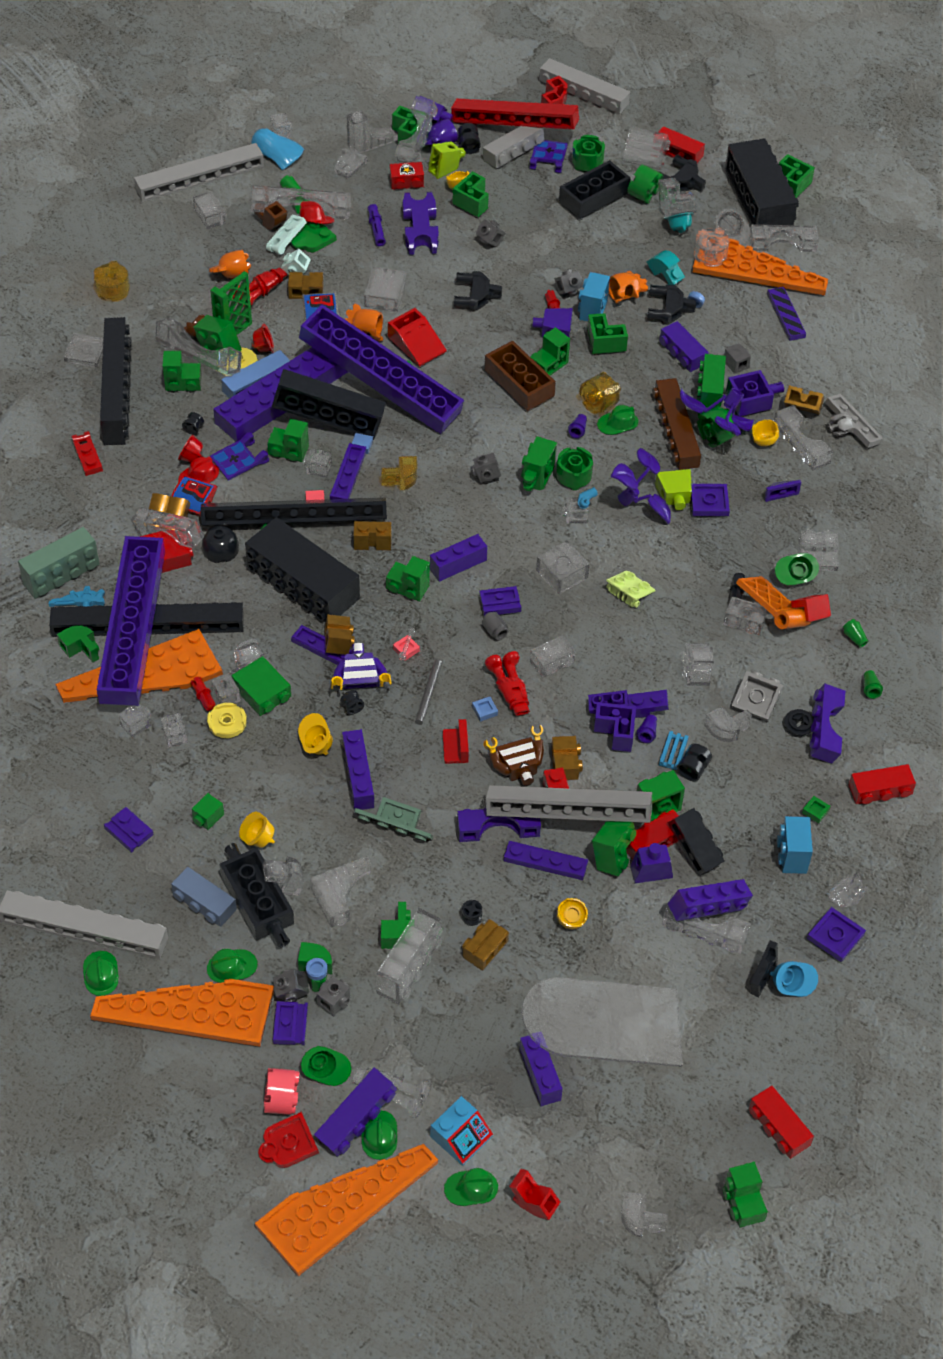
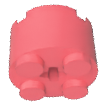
M268 1068L266 1076L268 1081L265 1086L264 1113L295 1114L298 1101V1092L296 1091L299 1083V1071Z

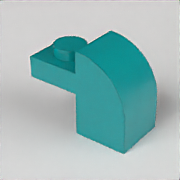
M668 250L661 251L646 261L654 276L662 273L668 284L675 285L685 278L677 264L680 261L679 258Z

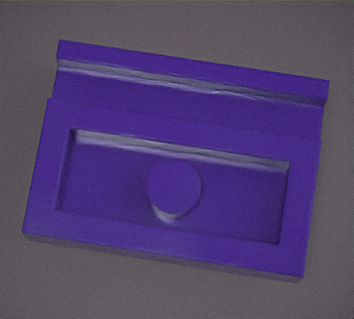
M517 586L479 591L484 616L489 612H497L499 615L521 612Z
M127 807L113 816L110 822L104 824V829L131 853L134 851L133 849L141 846L154 835L153 830Z
M277 1001L273 1044L295 1045V1043L305 1045L308 1002L298 1004V1002Z

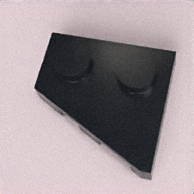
M769 941L758 968L752 974L749 981L751 994L758 998L771 977L770 972H774L778 964V943L774 941Z

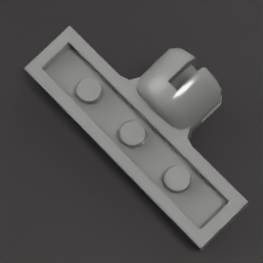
M841 394L827 397L825 403L836 414L831 417L828 423L833 435L841 436L849 432L854 433L867 448L882 443L883 438Z

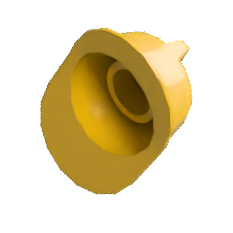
M311 713L302 719L298 728L303 749L309 754L328 755V750L333 743V737L330 734L324 717L318 713Z
M255 811L247 815L243 820L239 830V837L249 846L253 845L263 848L269 842L275 843L272 838L275 828L264 815Z

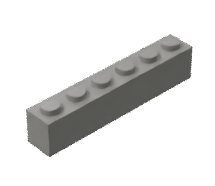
M550 58L540 67L539 81L546 83V80L560 76L568 84L567 93L618 114H621L629 105L630 91Z

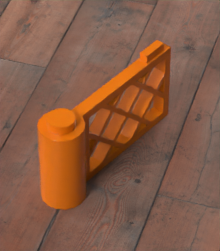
M762 576L740 578L737 580V585L774 616L777 628L804 627L811 623L806 622L804 608H792L791 601Z

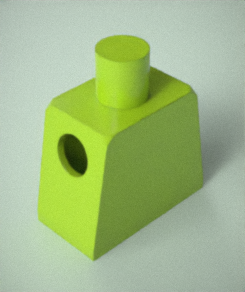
M453 142L433 144L428 171L437 179H440L457 170L460 158L465 157L464 149L459 148Z
M690 469L665 471L656 474L655 486L660 497L668 505H674L676 510H683L686 504L690 502L692 492Z

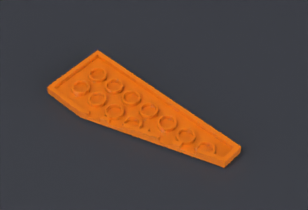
M200 629L148 649L141 694L159 689L170 691L169 688L177 687L188 689L193 687L190 684L191 680L196 684L193 679L194 677L199 676L205 682L223 675V671ZM101 667L55 684L63 703L84 701L89 697H98L97 685Z
M229 979L224 980L222 983L213 984V982H206L205 985L199 986L182 985L159 988L157 991L145 992V990L137 991V994L122 995L120 993L97 996L90 1017L91 1020L260 1047L274 993V986Z

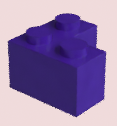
M597 702L594 732L613 734L612 750L632 751L636 706Z

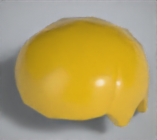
M456 171L446 176L449 188L453 190L459 182L469 175V172Z
M761 420L752 426L754 442L759 446L775 444L779 438L777 423L772 420Z
M566 898L558 905L556 917L559 923L566 929H578L587 921L588 909L584 902L579 899Z

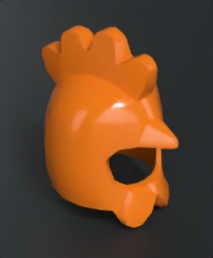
M243 250L226 253L220 258L219 264L209 268V271L221 272L223 276L234 279L244 271L249 275L248 270L251 268V264L246 262L249 255L244 253Z
M631 271L614 274L610 277L609 281L610 297L616 304L628 298H638L640 292L648 291L647 280L641 279L640 274H633Z
M358 304L353 305V310L348 309L346 311L348 316L345 319L365 334H371L374 340L383 341L381 336L383 315L381 312L372 309H361Z

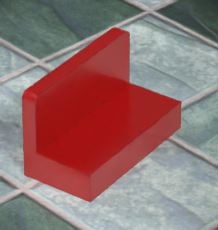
M828 594L812 595L791 601L792 608L804 607L806 622L831 616Z
M466 719L458 720V729H443L445 764L468 763L469 748Z

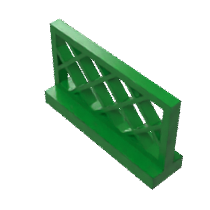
M242 272L220 289L215 286L210 290L213 317L232 321L237 335L252 324L247 272Z

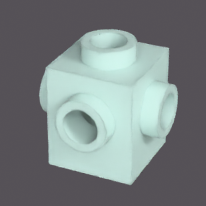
M297 249L284 256L281 268L288 275L289 272H303L304 274L311 259L300 249Z

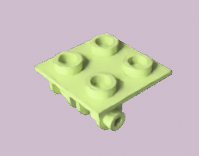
M627 570L606 580L609 582L606 586L608 591L617 596V598H621L622 601H625L631 607L637 608L640 604V598L656 591L649 583L640 580L634 573Z

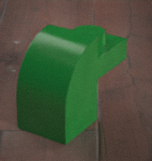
M72 626L57 634L59 646L69 658L83 651L92 663L99 660V647L95 642L94 632L90 628Z
M398 902V920H381V949L401 948L409 944L413 939L415 920H411V910H406V902Z
M301 942L298 957L299 971L306 972L308 961L313 958H320L327 964V974H332V958L329 951L319 944ZM327 975L321 980H312L313 992H319L321 985L327 981Z

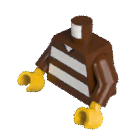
M539 725L540 732L538 734L534 732V727H531L530 733L534 736L533 740L532 737L500 746H497L498 742L494 737L491 738L492 746H489L488 741L485 740L483 746L490 751L489 756L494 769L507 776L511 781L521 779L523 785L532 784L534 782L532 775L537 774V767L541 765L544 755L543 740L540 739V735L543 732L541 725Z

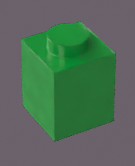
M209 793L192 808L194 823L199 827L203 826L207 830L224 815L223 803Z

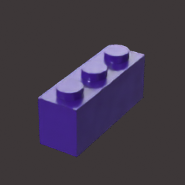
M678 321L661 328L659 338L661 345L665 346L671 355L676 357L689 372L700 368V361H704L705 354L709 352Z
M479 534L469 537L431 554L430 571L439 582L487 561L488 546Z
M539 1032L521 1037L519 1050L540 1107L561 1101L563 1089L542 1033Z

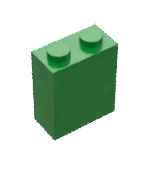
M263 656L231 675L232 687L259 716L271 712L274 707L285 703L292 697L291 685Z

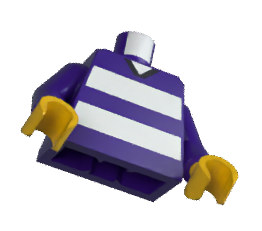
M363 643L352 644L353 654H346L345 659L340 660L331 679V689H333V686L338 685L340 690L379 687V683L383 687L384 682H389L392 685L391 676L387 673L381 661L373 657L371 652L364 653Z

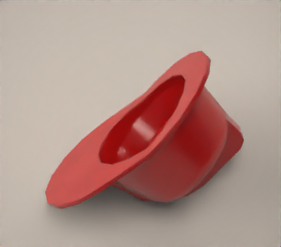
M301 202L299 216L305 218L306 221L319 224H329L335 221L334 218L324 215L322 207L317 202Z
M262 324V327L253 332L252 347L256 348L259 352L271 351L274 353L272 335L266 324Z
M195 435L188 439L178 460L191 463L195 458L203 457L201 454L203 444Z
M197 457L192 460L190 467L180 474L178 482L185 475L210 483L218 477L219 469L213 464L211 457Z

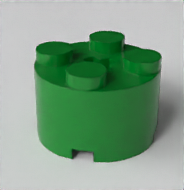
M583 135L581 139L574 140L572 163L575 170L590 171L604 163L605 143L601 142L599 137Z
M642 164L636 170L634 180L630 181L627 192L649 204L653 196L652 194H657L660 189L658 184L662 180L663 174Z
M716 406L698 416V432L703 440L707 439L710 442L708 445L712 448L723 444L735 436L715 422V417L717 416L723 419L726 418L729 411L728 408L724 409ZM731 413V415H730V417H729V422L733 423V421H732V419H731V418H732V413Z
M569 447L562 450L557 459L556 479L562 485L575 491L586 486L592 479L593 457L591 453L581 447H577V449Z

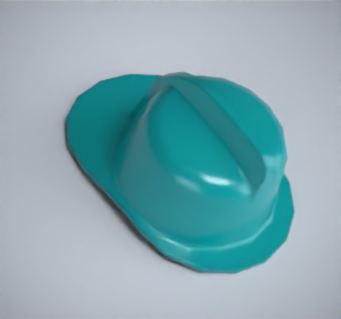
M681 213L664 217L663 219L668 220L671 230L683 233L687 228L691 227L692 215L694 213Z

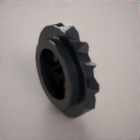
M802 709L788 712L784 720L787 732L791 731L793 736L796 734L801 737L806 734L810 735L814 716ZM802 719V725H800V727H797V723H799V721H801Z

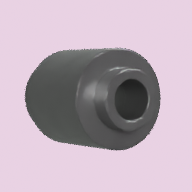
M489 612L483 617L482 625L493 638L501 640L507 636L509 632L508 626L497 612Z

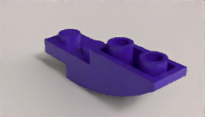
M667 689L628 694L627 690L588 695L589 712L592 714H596L597 702L636 706L635 718L646 717L650 712L669 710Z

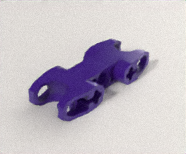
M409 192L404 194L403 220L412 219V227H405V245L409 254H414L415 248L418 246H427L432 254L437 253L439 245L438 226H430L429 219L436 218V200L432 192H427L426 197L422 200L413 199Z

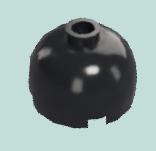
M225 526L212 527L205 533L202 539L203 555L214 563L224 560L226 562L231 561L239 553V542L236 534Z

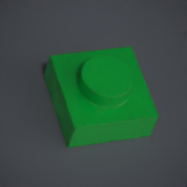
M813 796L803 808L802 814L819 824L830 811L831 806Z

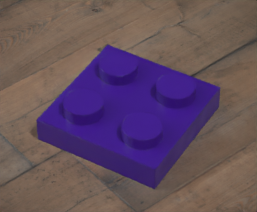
M691 484L693 516H729L727 484Z
M831 907L811 930L807 939L842 962L865 935L866 930Z

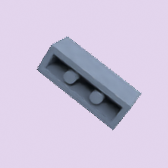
M189 867L171 883L175 899L188 904L192 911L201 913L212 924L215 923L221 927L237 910L235 898Z

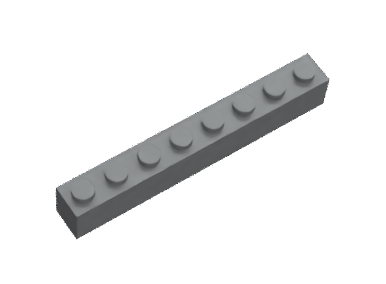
M253 143L134 177L135 190L142 202L263 168V154L258 145Z
M489 785L486 796L487 816L650 823L652 792Z
M7 890L0 905V921L3 923L156 959H161L168 940L167 928L161 924H149L140 919L124 918L119 914L111 915L97 909H85L80 905L64 904L59 900L51 901L41 896H29L20 891L12 892Z

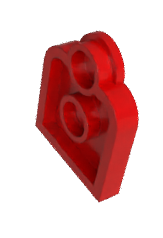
M302 1112L269 1126L264 1132L265 1142L258 1150L259 1157L263 1162H274L280 1168L290 1167L319 1153Z

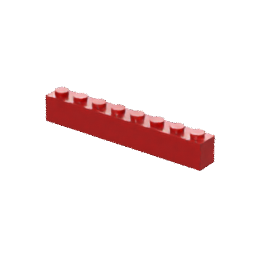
M457 98L451 107L452 120L458 123L575 129L579 121L578 105Z

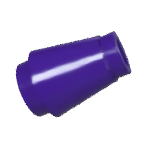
M584 414L577 415L569 425L568 431L571 437L580 438L585 434L587 417Z
M647 715L637 730L638 739L641 742L650 743L656 738V716Z

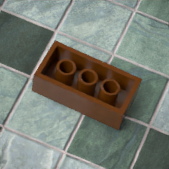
M513 340L485 355L484 370L526 411L555 396L556 381Z

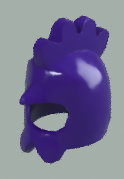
M445 119L434 124L427 131V138L421 141V146L457 142L458 135L453 123L449 119Z

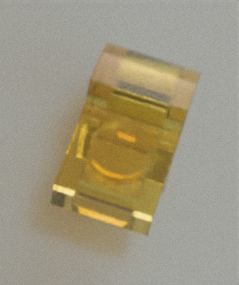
M417 456L399 457V468H381L382 486L400 485V490H406L417 481Z

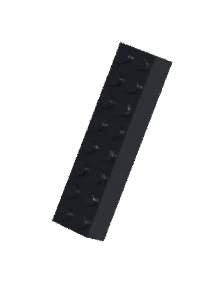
M125 317L104 318L100 424L104 445H126V437H129V427H126V425L129 424V413L127 411H130V402L127 399L130 398V387L127 386L131 385V378L128 375L131 372V362H128V360H131V349L129 347H132V339L128 337L130 335V325L126 324Z

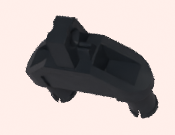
M676 154L672 163L681 167V169L671 177L662 173L663 178L660 183L672 192L688 191L691 188L702 191L705 188L706 180L698 176L697 161L693 159L688 160Z
M457 272L456 283H471L472 295L470 297L454 296V307H469L471 310H479L489 302V299L502 298V286L490 284V279L482 272Z
M650 284L649 295L664 296L666 304L664 310L648 308L647 319L672 323L682 316V312H695L696 300L684 298V293L676 285L667 284L666 286Z

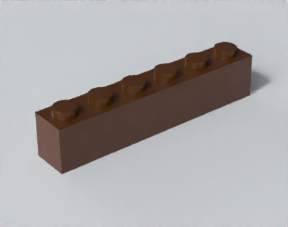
M677 378L656 380L655 388L652 390L653 398L657 399V410L661 412L660 419L661 423L665 425V436L669 438V449L673 451V462L677 463L678 470L699 468L701 453L686 406L680 397Z

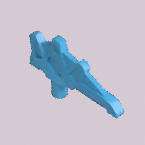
M85 586L83 591L75 592L72 590L69 592V595L49 601V607L59 605L102 606L105 604L103 598L105 590L100 589L96 592L90 590V586Z

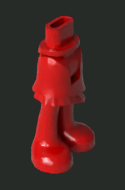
M277 268L270 269V271H265L253 277V281L249 284L251 305L260 295L264 297L265 294L267 295L269 291L280 284L283 278L287 276V273L283 269Z
M516 651L508 652L502 660L499 655H492L485 660V667L497 678L495 683L509 705L510 710H513L516 716L528 714L530 710L528 707L529 701L526 685L523 680L519 679L515 669L520 660L519 653ZM502 667L506 671L508 677H505Z

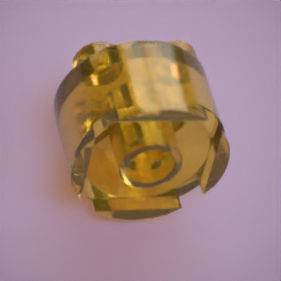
M111 261L94 269L96 294L100 299L105 301L106 299H111L112 302H116L127 297L130 284L128 271L124 266L120 265L117 261Z
M605 372L585 381L579 389L580 397L583 396L584 406L594 414L602 413L616 405L619 401V392L621 391L619 383L615 382Z

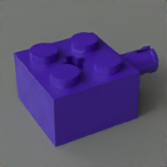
M761 370L728 377L726 388L727 395L732 388L739 390L744 395L736 407L739 417L772 409L774 394L784 392V385L781 381L768 384Z

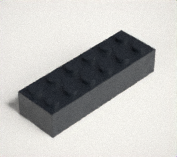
M286 369L282 371L272 403L273 408L353 434L373 436V440L386 406L384 401Z

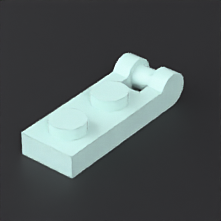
M292 215L266 245L267 251L283 254L285 247L307 223L305 218Z

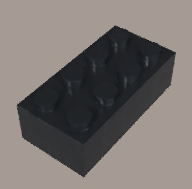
M609 160L561 185L559 202L581 219L628 194L627 191L631 177Z

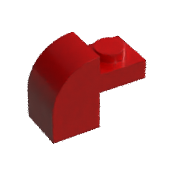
M520 1169L509 1186L515 1194L513 1200L516 1204L532 1215L550 1220L561 1203L554 1191L549 1187L538 1185L528 1170Z

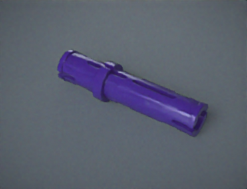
M371 204L367 208L369 223L372 225L375 244L383 246L386 240L381 225L382 217L378 212V206Z

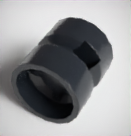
M471 123L461 125L457 130L460 148L464 149L465 154L476 153L481 147L477 127Z
M691 744L677 765L678 773L689 781H698L712 760L711 752L700 744Z

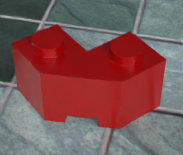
M560 76L546 80V91L541 95V103L566 104L568 84Z

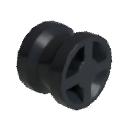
M191 412L182 423V427L187 433L196 435L199 432V428L204 425V419L198 413Z
M356 690L346 692L340 699L341 704L346 706V712L349 715H354L364 708V702L362 699H359V694Z
M468 900L462 905V921L466 925L475 926L481 922L483 910L481 903L476 900Z

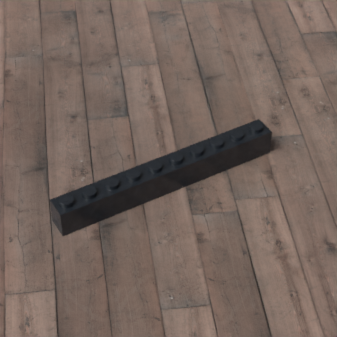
M386 497L202 503L201 525L270 523L276 517L284 523L387 519Z
M243 602L156 604L151 635L187 634L197 629H200L201 633L244 632ZM112 606L51 607L49 623L51 636L57 637L58 633L72 626H85L94 632V636H107Z

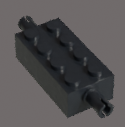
M236 843L231 844L233 849H231L230 845H227L225 852L230 859L220 863L221 877L231 896L236 899V905L256 941L272 934L278 947H283L282 942L285 946L288 945L290 939L283 928L294 924L293 909L259 849L254 848L241 854Z

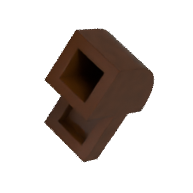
M264 199L252 207V211L263 221L262 226L268 230L274 229L287 219L288 211L278 201L270 204Z

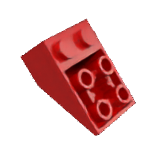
M416 308L388 322V338L419 367L447 352L426 317Z

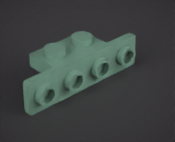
M385 797L382 798L377 815L355 808L354 812L359 815L358 818L367 822H370V819L378 821L377 825L384 828H389V825L396 827L397 832L405 835L411 832L415 834L414 838L425 842L427 838L433 839L432 834L416 829L422 812L420 809Z

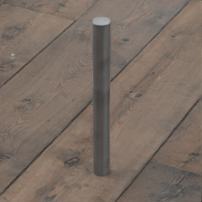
M435 659L415 720L416 724H423L442 665L440 659Z

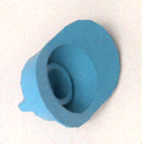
M783 962L777 965L774 972H770L777 989L785 995L807 996L816 989L818 984L816 969L807 963Z

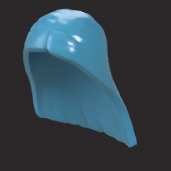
M267 128L257 130L251 140V144L256 143L262 154L274 160L282 170L294 163L304 151V148L297 142L282 137Z

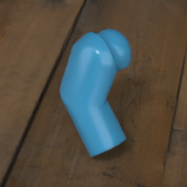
M591 488L580 493L577 502L578 506L586 509L590 504V499L598 495L597 490Z

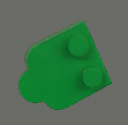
M308 222L292 239V245L296 250L300 249L314 253L337 241V238L324 224Z

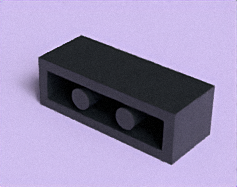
M692 808L669 821L668 824L699 876L725 862V860L723 859L721 849L713 841L712 833L703 824L701 814L695 808Z

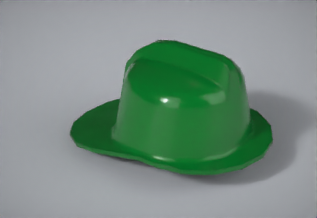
M618 405L611 413L601 416L597 426L602 433L615 435L635 429L639 421L634 414L632 406Z
M808 553L783 557L775 566L777 579L785 585L809 582L817 576L819 571L817 559Z
M221 949L216 952L207 964L209 978L218 983L229 979L241 980L248 978L257 969L255 955L245 949Z
M96 951L87 956L83 964L86 989L96 996L110 994L116 989L119 980L115 956L107 951Z
M324 1046L311 1048L304 1054L301 1061V1069L305 1076L330 1086H337L346 1082L352 1070L351 1062L345 1055Z
M381 1110L374 1120H370L365 1125L366 1128L362 1133L364 1152L376 1160L387 1159L395 1152L397 1147L396 1119L391 1113Z
M473 1168L468 1171L454 1173L447 1179L444 1186L446 1198L457 1206L490 1202L498 1192L496 1178L482 1168Z

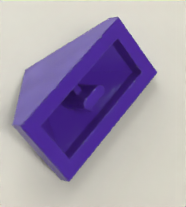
M801 480L774 482L766 487L765 502L798 495L802 483Z

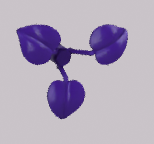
M732 388L728 395L724 394L722 398L706 408L704 404L687 395L681 389L680 397L683 403L698 413L707 412L724 400V406L729 409L726 418L715 417V422L724 430L739 436L741 434L739 428L745 431L752 429L754 420L734 415L736 407L744 397L743 393L739 390ZM731 413H732V418H731V419H732L733 423L729 422V417H730Z
M643 448L637 450V458L646 467V470L637 480L634 478L633 471L623 463L618 464L612 471L611 478L619 480L627 487L618 495V500L622 505L628 506L633 501L637 503L640 500L648 499L650 506L669 524L671 520L670 508L662 497L657 494L653 496L648 494L638 498V483L649 470L654 474L660 471L657 459Z

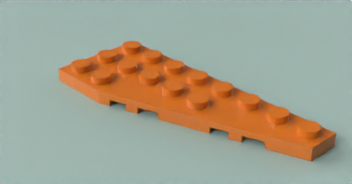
M701 234L693 266L694 273L779 288L784 287L785 289L825 295L827 278L812 272L806 273L801 271L800 267L796 265L792 267L787 265L786 261L768 253L754 251L753 247L749 245L746 247L742 246L737 240Z
M424 1144L399 1153L398 1156L383 1159L367 1168L364 1166L333 1178L328 1183L320 1186L317 1184L310 1187L307 1191L291 1194L255 1222V1227L297 1276H300L436 1166L438 1159Z

